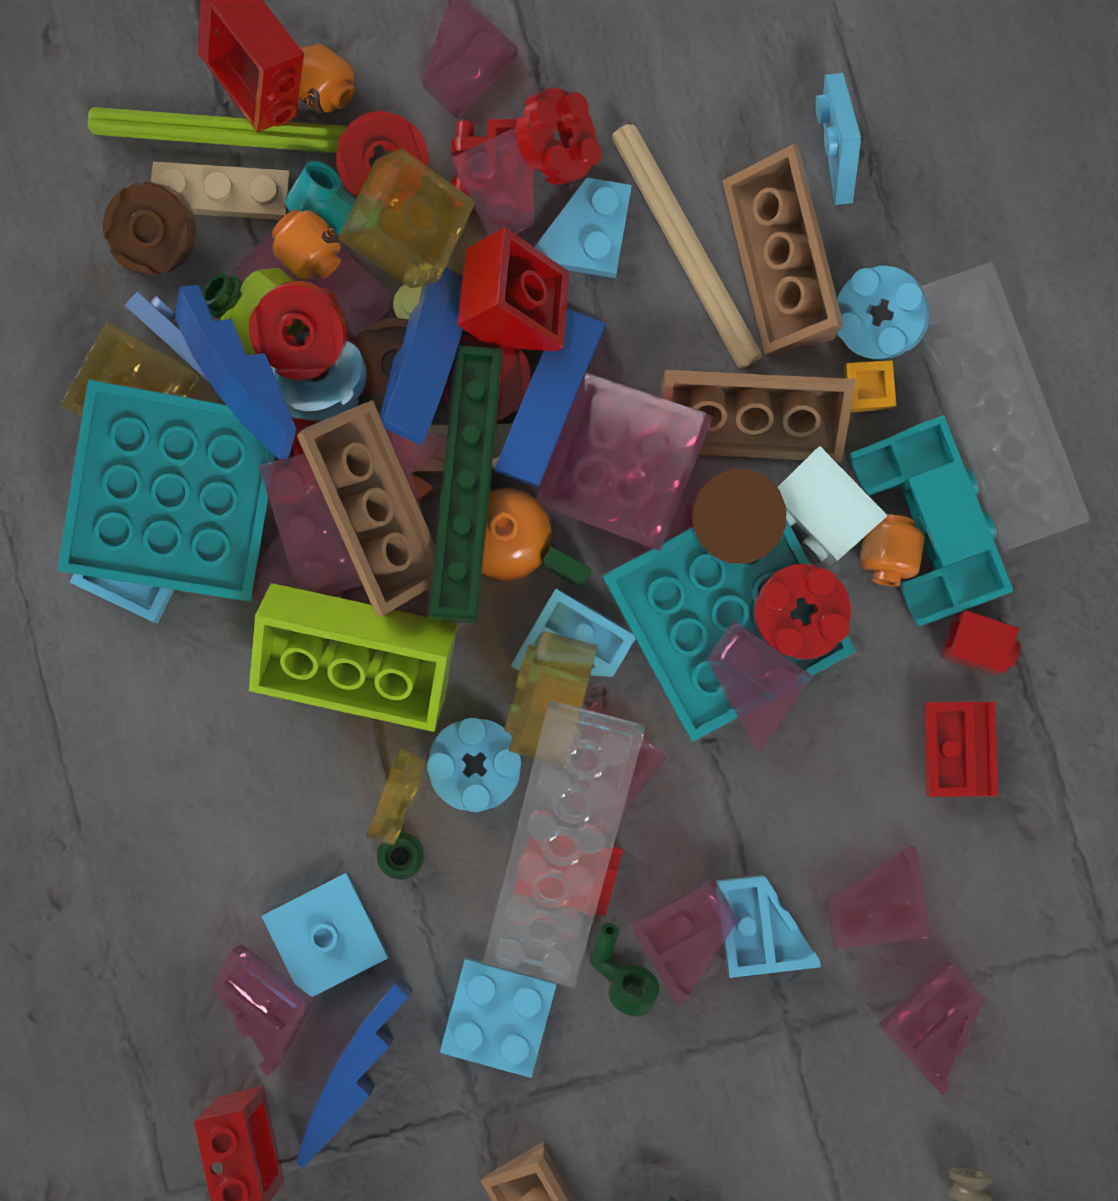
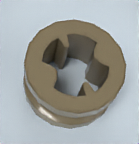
M951 1168L949 1170V1178L953 1179L954 1182L953 1186L948 1188L947 1195L950 1198L958 1201H992V1194L987 1190V1185L993 1183L992 1174L972 1168Z

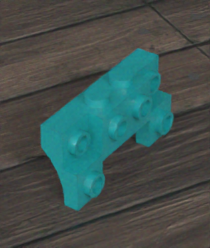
M944 415L918 424L892 437L851 452L848 455L860 488L869 497L897 486L900 487L910 515L916 522L915 527L924 534L923 548L933 571L903 582L899 586L915 628L1014 592L993 540L997 537L994 521L988 512H982L976 497L979 494L978 481L970 468L965 469Z

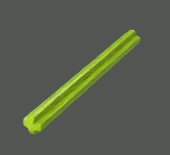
M93 107L88 113V129L94 135L336 153L339 137L347 128V126L287 122L282 126H272L257 133L247 118Z

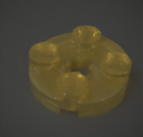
M400 747L378 800L377 812L375 816H372L365 838L381 844L395 845L404 822L403 817L408 803L411 804L426 761L419 758L418 754Z

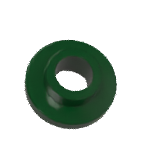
M220 273L207 283L202 295L210 315L220 319L228 310L236 306L242 296V293H240V288L243 284L242 280L233 275L227 276L224 273Z
M396 832L388 835L380 843L377 850V862L384 874L393 879L403 880L414 876L421 869L424 862L425 854L421 842L414 835L407 832ZM402 846L409 851L410 858L406 864H398L394 861L393 851L396 847Z

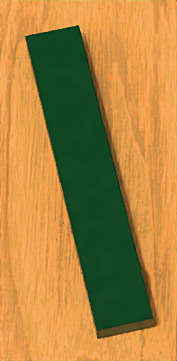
M458 345L456 350L429 620L478 624L503 348Z

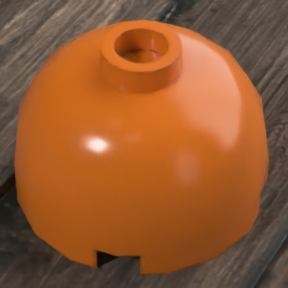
M509 487L490 490L483 573L488 577L503 581L524 578L541 566L544 557L550 549L553 533L549 515L540 501L524 490Z

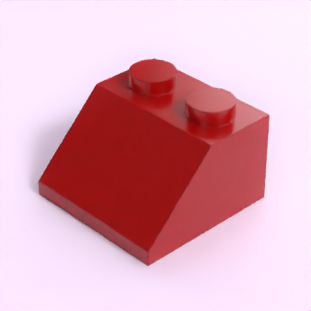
M504 227L466 249L458 326L491 347L559 351L564 347L569 272Z

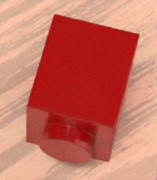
M966 610L955 613L941 658L992 675L1004 674L1007 667L1013 668L1020 653L1021 642L1016 640L1019 628Z

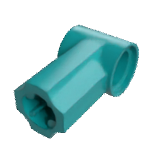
M320 161L307 162L285 199L286 207L290 212L297 209L299 212L313 210L318 213L341 236L342 242L357 253L374 234L381 219L341 188L343 183L339 174L332 167Z

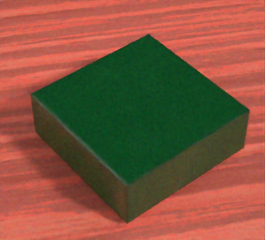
M552 546L543 559L544 569L578 588H584L592 573L591 568Z

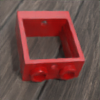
M201 0L198 55L256 132H261L272 126H282L296 117L304 53L263 0Z
M256 1087L217 1097L194 1120L210 1201H271L282 1185L284 1176L265 1087ZM213 1163H220L223 1166V1171L215 1173L212 1169Z

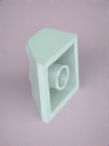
M821 446L777 487L786 505V519L790 527L793 526L805 539L801 542L803 548L819 563L824 559L830 566L837 562L887 517L884 511Z

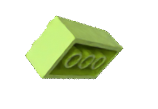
M271 583L255 614L249 691L435 732L445 700L458 624L446 621L429 620V617L392 610L384 616L377 617L373 606L370 604Z

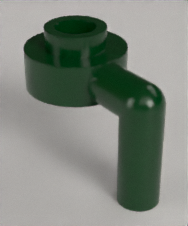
M605 923L600 929L592 950L590 964L611 983L609 998L616 1009L630 1016L645 1015L651 1011L659 994V983L649 970L636 965L621 967L611 958L619 936V929L612 923Z

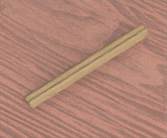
M626 124L612 134V141L733 360L740 369L753 365L762 357V353L637 127L633 124Z

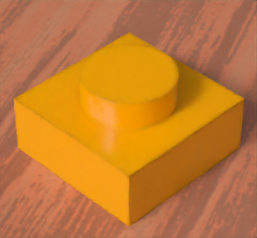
M893 360L846 363L844 366V379H855L851 412L893 410L896 407Z

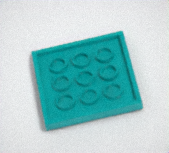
M88 380L57 571L251 602L275 455L245 428L227 405Z
M787 519L786 528L779 544L767 556L751 563H726L710 556L697 543L691 526L601 576L691 742L698 740L856 652L847 635L831 651L822 656L812 659H797L779 653L769 646L757 631L753 614L756 597H759L760 590L765 585L766 579L773 572L784 566L810 564ZM799 598L796 600L797 608L790 611V616L792 619H800L803 624H806L810 621L809 615L814 613L813 604H806L803 598Z

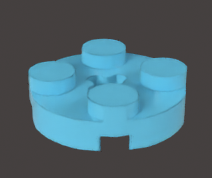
M876 266L858 270L846 282L837 297L843 326L838 332V336L849 349L868 359L885 361L910 351L921 341L929 324L930 308L925 292L913 276L896 267ZM882 301H889L888 309L894 312L892 320H883L880 326H875L873 324L874 316L870 314L872 307L879 306Z
M310 331L297 336L298 342L304 343V338ZM348 341L340 359L326 370L328 375L318 382L308 379L293 380L282 377L274 371L277 369L271 366L291 417L312 421L325 420L357 407L359 403L358 397L363 392L367 378L366 365L360 351L355 344L353 345Z
M468 718L450 724L439 733L430 748L427 771L435 792L443 801L459 810L480 812L500 805L513 793L520 779L522 761L515 739L504 727L491 720ZM479 752L483 753L486 756L483 762V766L487 769L485 775L482 777L477 773L470 777L465 775L463 771L467 765L462 760L467 753L472 756L478 755Z

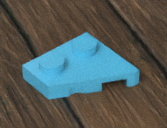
M827 74L824 79L823 95L816 96V116L818 123H823L824 146L828 156L834 204L853 203L861 135L844 74Z
M586 178L534 248L566 270L616 278L632 185Z
M556 588L512 662L511 667L516 670L532 669L554 671V673H585L593 676L613 677L633 644L635 637L630 630L561 589Z
M764 875L716 880L727 975L729 978L821 967L818 956L811 949L798 929L799 927L785 909L777 893Z

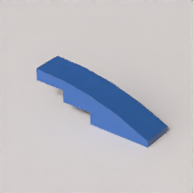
M436 261L425 272L419 303L409 315L403 346L393 358L380 414L384 428L418 445H421L427 436L462 333V328L458 326L463 276Z
M199 285L180 287L175 320L197 364L216 393L245 428L279 460L288 459L296 427L266 354L246 356L232 319L213 321Z
M570 309L566 310L564 347L559 351H543L496 464L495 472L534 487H540L571 409L574 408L606 323Z
M397 979L369 1013L336 1063L312 1112L296 1159V1163L302 1169L373 1092L375 1086L363 1074L389 1048L394 1039L382 1025L407 1000L413 991L402 979Z

